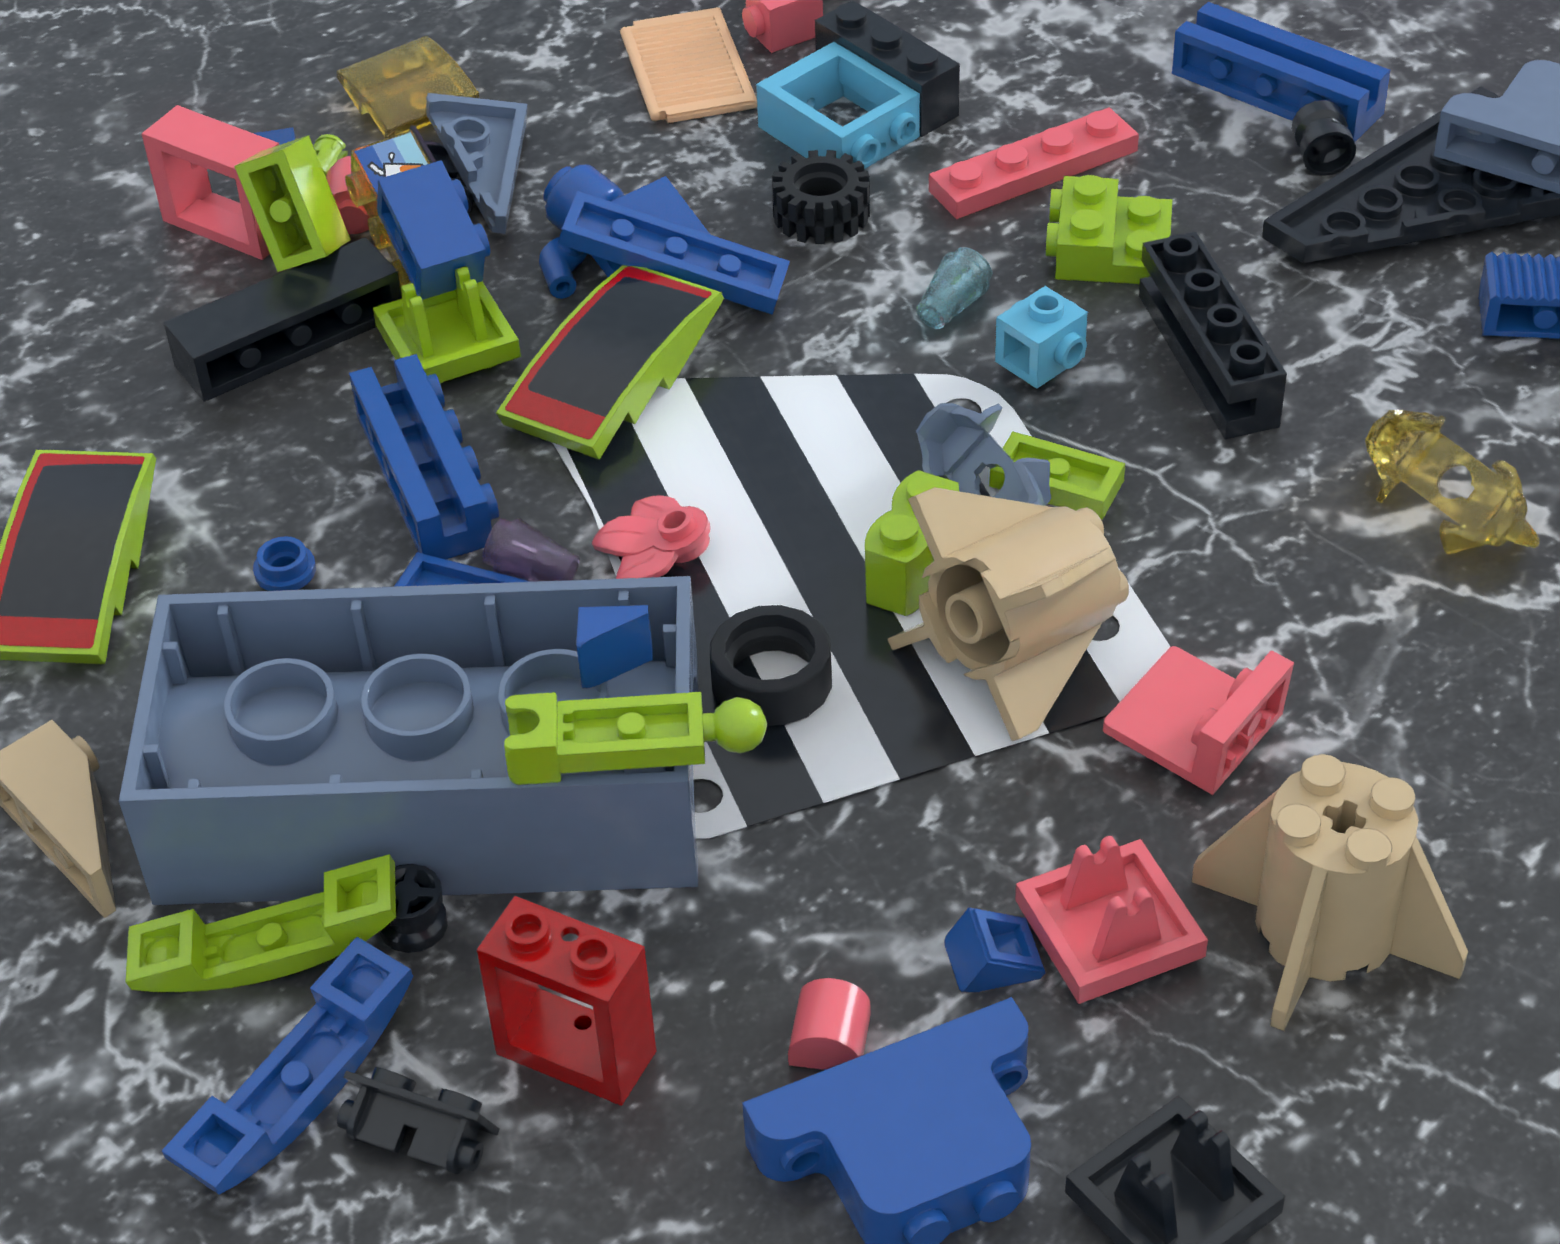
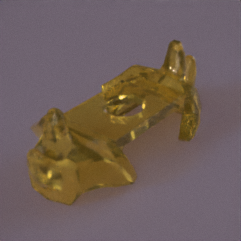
M1389 410L1373 423L1365 442L1367 452L1383 481L1376 500L1382 503L1402 481L1459 524L1456 525L1444 519L1440 525L1439 536L1444 551L1447 554L1484 546L1485 544L1497 547L1508 541L1532 548L1539 546L1540 540L1536 531L1525 519L1528 507L1523 495L1521 480L1515 467L1506 461L1497 460L1491 465L1497 474L1440 433L1446 421L1442 414L1436 417L1427 412ZM1463 466L1470 471L1472 477L1471 485L1475 489L1467 499L1462 496L1456 499H1448L1442 495L1440 481L1444 473L1449 469Z

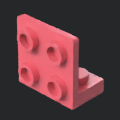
M1172 646L1107 715L1103 723V732L1213 795L1283 714L1294 662L1271 650L1253 671L1249 668H1244L1235 679L1188 652Z

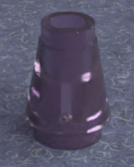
M500 518L492 528L483 551V563L492 566L494 572L524 579L529 582L573 580L580 562L578 555L569 552L568 549L521 518H516L513 522Z

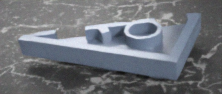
M427 93L426 115L466 187L471 191L474 201L491 232L506 234L527 123L528 104Z

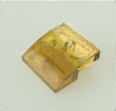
M428 36L416 39L337 71L338 80L360 114L363 115L369 112L386 140L407 134L410 125L420 129L431 124L426 115L427 93L479 98L478 90L461 67L438 43Z

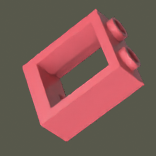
M178 105L141 133L164 222L261 260L270 254L234 166L260 151L278 146V142ZM207 169L235 179L240 203L212 192Z

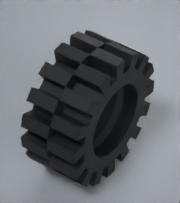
M818 150L808 151V158L804 159L798 153L791 156V164L783 161L778 165L779 171H774L772 175L773 217L777 228L783 227V234L791 237L797 232V241L806 243L809 237H815V244H825V237H832L834 243L843 241L844 232L853 237L858 234V226L864 228L867 225L868 217H870V176L868 171H864V164L861 161L853 163V156L844 153L838 159L836 158V151L827 150L826 156H818Z

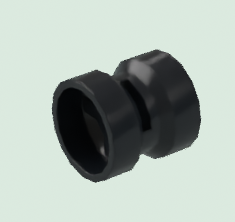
M1327 100L1314 101L1302 107L1294 116L1291 127L1297 145L1300 147V154L1305 167L1311 173L1320 176L1333 175L1343 171L1351 164L1356 155V145L1350 130L1347 128L1348 124L1342 109L1336 103Z

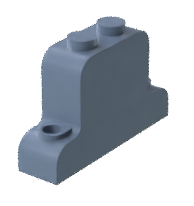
M1534 60L1526 63L1505 93L1498 98H1490L1473 93H1462L1451 97L1441 110L1434 156L1560 194V64L1547 60Z

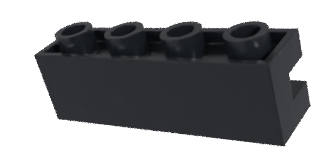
M1197 232L1177 234L1168 238L1144 242L1142 245L1141 261L1150 277L1140 278L1139 297L1224 439L1279 428L1287 373Z

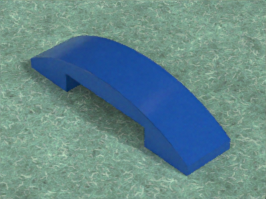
M356 937L310 987L316 1002L310 1011L226 1103L211 1096L162 1149L161 1152L164 1157L219 1195L256 1173L290 1145L330 1104L348 1082V1080L343 1078L345 1072H356L380 1038L402 1001L413 978L411 969L359 937Z

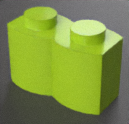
M918 470L910 474L898 485L892 497V510L880 516L866 534L865 585L867 604L904 616H908L919 609V595L928 591V581L930 575L924 578L922 576L925 568L934 562V558L908 499L934 487L959 491L958 482Z

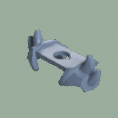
M940 403L925 415L916 430L922 452L924 472L958 482L960 492L981 495L979 486L981 478L979 474L986 466L990 469L1002 467L1005 474L1004 484L1000 491L992 497L1046 506L1051 500L1049 486L1050 462L1045 459L1030 457L1014 462L990 434L1002 411L999 403L985 409L981 413L954 403Z

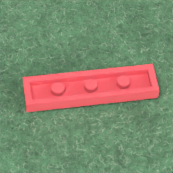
M1108 107L929 174V192L957 220L1063 180L1064 176H1073L1137 152L1139 134Z

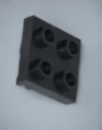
M1179 1095L1066 1176L1065 1193L1115 1244H1242L1283 1212L1285 1195L1230 1144L1228 1135L1222 1130L1217 1132L1208 1123V1118L1203 1111H1195Z

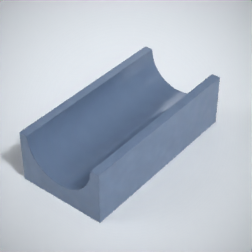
M690 576L158 595L119 797V804L152 904L292 901L324 892V872L388 854L394 860L395 867L405 864H417L426 866L435 872L441 882L442 896L698 887L693 765L561 773V782L516 785L509 779L504 741L510 736L505 700L512 695L555 692L557 694V701L699 692ZM648 605L653 660L598 686L582 689L576 645L578 607Z

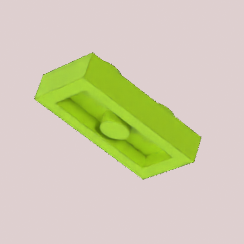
M1012 431L1003 446L1004 451L1014 462L1028 457L1045 459L1050 462L1049 486L1051 500L1048 504L1054 506H1066L1075 511L1087 507L1097 513L1100 519L1103 520L1124 482L1125 463L1014 431ZM1002 467L991 468L989 487L1001 489L1005 480Z

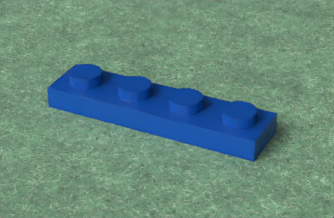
M577 191L561 229L558 243L620 265L648 268L719 291L726 300L772 315L790 263L788 260Z

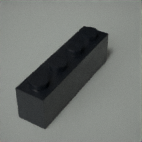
M364 237L338 248L326 257L293 267L163 323L174 366L203 402H206L377 327L373 307L402 299V292L397 269Z

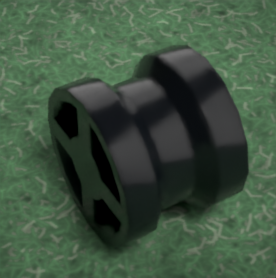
M417 864L396 866V918L380 931V935L385 944L396 951L405 953L421 952L440 941L448 927L447 912L442 903L441 882L436 873L426 866ZM413 909H420L414 913H411Z

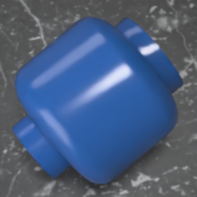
M577 165L573 168L570 166L564 167L552 177L545 188L543 198L546 202V218L561 230L577 191L610 202L624 196V193L615 183L591 165Z

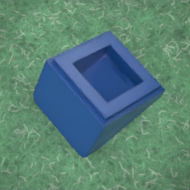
M648 605L578 607L576 645L582 689L598 686L653 660Z
M968 907L944 939V945L961 992H980L1039 980L1046 973L1027 919L1024 917Z

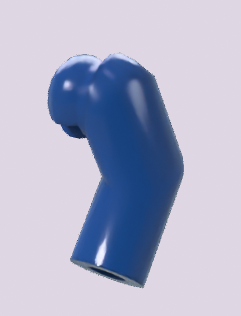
M557 237L542 249L539 256V265L550 293L556 298L563 299L572 295L576 290L577 285L572 272L584 261L587 253L558 244L560 237Z

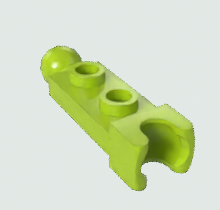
M555 692L512 695L505 700L510 736L504 741L508 776L512 783L516 785L561 782V773L705 764L704 742L716 741L725 750L741 754L753 750L763 741L767 721L759 705L749 699L739 697L724 701L715 709L714 713H703L701 692L557 701V694Z

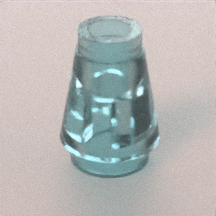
M961 247L955 252L945 254L920 303L916 307L919 318L926 325L934 329H942L947 322H950L983 296L989 289V280L992 277V270L987 260L978 252L966 247Z

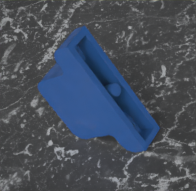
M1010 997L742 1102L746 1146L759 1171L772 1180L782 1182L794 1181L814 1173L827 1176L865 1244H939L950 1233L976 1222L1000 1220L1015 1210L1018 1204L1026 1197L1029 1188L1031 1138L1007 1098V1095L1015 1092L1028 1077V1070L1026 1068L1028 1023L1013 998Z

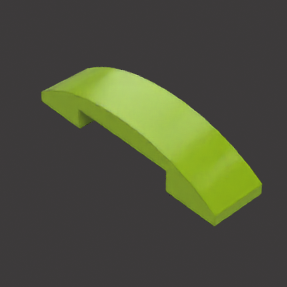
M388 854L324 872V892L205 924L196 911L190 909L129 926L125 983L131 990L209 991L273 980L338 957L356 937L367 941L396 918L395 862L391 855Z

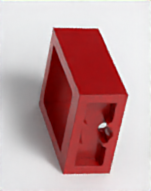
M514 896L477 948L496 1054L622 1106L657 1052L645 946ZM567 934H576L578 936L576 940L570 942L562 939ZM538 985L591 1005L593 1010L542 990Z

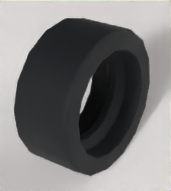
M783 605L756 606L738 612L718 627L710 641L712 692L720 705L724 701L735 697L753 701L760 706L767 721V726L787 725L807 718L824 704L832 689L830 636L820 621L803 610ZM763 651H783L795 654L809 663L796 674L781 679L768 680L745 676L734 668L746 657Z

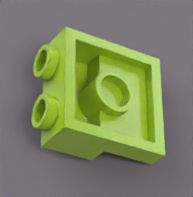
M1094 175L1081 177L1064 176L1063 189H1051L1049 222L1059 223H1048L1046 237V256L1056 257L1055 279L1140 284V278L1150 277L1141 261L1142 245L1144 242L1170 237L1173 199H1157L1150 196L1119 197V179L1101 178Z

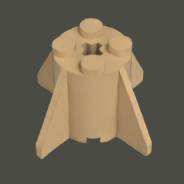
M934 487L908 499L934 558V562L925 568L922 576L924 578L930 575L928 591L919 595V610L923 623L888 638L891 649L895 650L930 638L938 654L947 663L958 659L964 666L971 669V671L963 675L973 680H986L1012 741H1015L1039 729L1101 624L1113 615L1117 605L1126 601L1129 595L1128 581L1118 569L1114 553L1104 536L1102 520L1092 509L1085 507L1075 511L1066 506L1049 507Z
M1314 755L1303 762L1301 771L1290 775L1278 790L1198 856L1193 868L1192 883L1256 905L1255 923L1258 933L1262 930V934L1270 942L1269 953L1278 963L1285 966L1274 1003L1270 1026L1285 1030L1309 977L1325 981L1345 980L1347 971L1359 970L1368 965V973L1380 967L1389 954L1460 979L1465 967L1468 950L1417 839L1419 819L1414 808L1415 793L1407 782L1398 778H1389L1376 770L1361 765L1341 762L1331 755Z

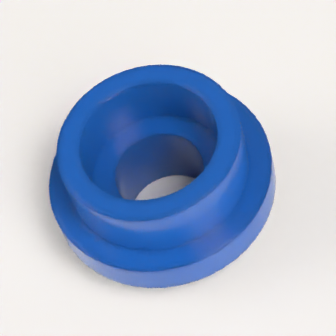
M286 536L277 537L265 542L259 548L257 558L253 564V572L257 584L264 590H298L313 579L316 572V563L312 552L300 540Z

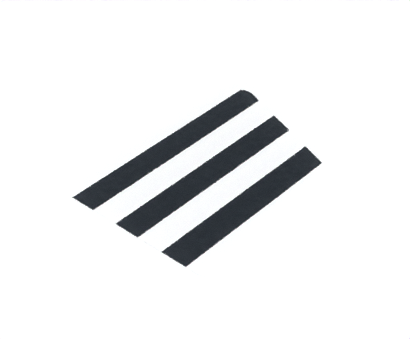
M948 374L676 378L670 390L660 386L657 387L636 424L622 421L600 460L553 443L589 504L599 530L607 522L619 516H630L634 502L650 496H668L674 498L682 507H697L705 512L710 522V542L707 549L694 560L685 563H674L671 569L661 576H690L699 692H701L703 713H714L715 709L720 706L712 692L710 641L718 627L734 614L756 606L783 605L803 610L817 619L830 636L832 689L821 707L807 718L787 725L767 726L763 741L753 750L741 754L725 750L716 741L704 742L705 764L693 765L694 780H711L718 784L722 789L723 797L721 803L716 808L708 812H695L696 839H710L1107 716L1170 648L1165 637L1128 583L1129 595L1126 601L1116 606L1113 616L1120 625L1119 632L1108 640L1091 641L1039 729L1015 741H1012L986 680H973L963 675L971 671V669L964 666L958 659L947 663L938 654L930 638L895 650L891 649L888 638L923 623L919 609L908 616H904L866 603V534L880 516L892 510V497L898 485L910 474L918 470L924 472L922 452L916 430L925 415L940 403H947L961 398L969 399L976 402L982 412L999 403L1002 411L990 434L1002 448L1012 431L1031 436L1015 410L998 393L967 378ZM986 466L979 474L981 478L979 485L980 493L983 496L992 497L1000 489L989 487L990 468ZM1047 504V505H1046V506H1049V507H1058V506H1054V505H1051V504ZM608 554L617 576L622 557ZM763 651L746 657L734 668L745 676L768 680L781 679L796 674L809 663L795 654L783 651Z

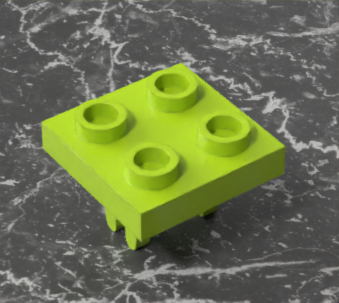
M467 266L455 269L456 290L422 300L421 296H417L414 284L409 283L401 286L402 299L373 307L376 326L395 360L417 354L426 375L436 374L440 384L444 381L482 369L492 368L498 364L521 357L519 339L483 281L476 283L475 279H470Z

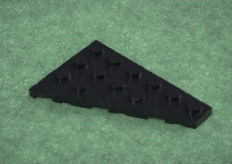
M1482 86L1471 92L1490 98L1500 97ZM1440 111L1266 218L1263 223L1262 238L1300 262L1307 263L1560 215V194L1434 156L1441 115Z

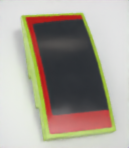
M622 265L598 285L560 324L528 364L496 414L505 426L600 460L622 421L636 424L657 387L660 386L670 390L724 300L722 293L648 268Z
M65 450L35 451L17 492L0 543V660L87 664L106 663L113 615L122 616L130 568L139 567L156 464V457L153 453Z

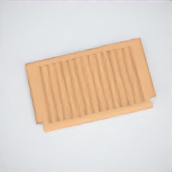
M716 7L633 21V26L621 28L620 34L652 121L666 119L667 123H674L757 108V98L720 8Z

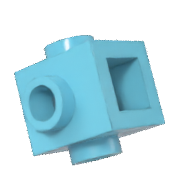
M1047 286L1042 287L1024 300L1016 302L1010 309L996 317L995 362L1036 389L1064 370L1077 365L1085 357L1088 312Z

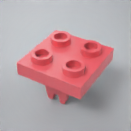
M1106 836L1101 840L1100 849L1097 853L1092 854L1087 845H1081L1075 850L1071 864L1016 883V903L1078 1004L1206 957L1208 939L1141 839L1119 846L1112 836Z

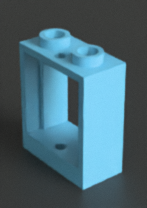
M836 42L826 45L756 84L758 127L805 158H808V151L818 150V156H826L827 150L836 151V158L840 159L846 153L853 156V163L861 161L865 169L920 137V93ZM844 96L868 112L842 127L818 112V110Z

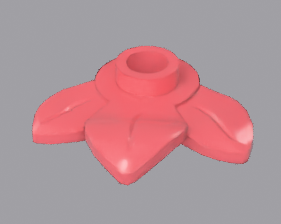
M650 496L635 501L630 516H619L607 522L597 532L591 544L597 551L622 557L616 579L661 577L671 569L674 563H685L694 560L707 549L710 542V522L705 512L697 507H682L674 498L668 496Z

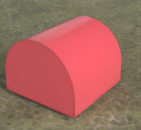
M823 978L805 984L800 991L788 1050L789 1066L826 1070L864 1055L871 1015L870 1000L867 994L858 986L840 979Z

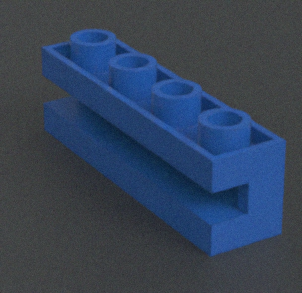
M1207 2L1197 11L1196 24L1186 21L1175 30L1173 75L1291 121L1302 107L1311 102L1320 100L1334 102L1342 109L1348 124L1347 128L1350 130L1354 142L1384 114L1390 69L1211 2Z
M417 354L394 360L398 382L387 386H380L372 367L350 372L349 376L357 417L418 552L442 559H449L494 545L491 520L499 518V509L494 492L489 483L480 485L478 482L481 479L475 453L470 445L466 447H461L460 443H463L460 425L453 409L443 410L445 399L437 375H426Z

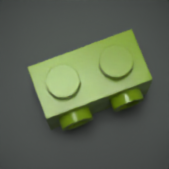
M309 135L260 151L234 166L277 272L326 257L351 240Z

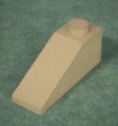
M50 720L0 750V806L94 908L106 918L116 911L102 800L93 772L99 769V763L94 752L82 737L76 736L71 739L53 720Z

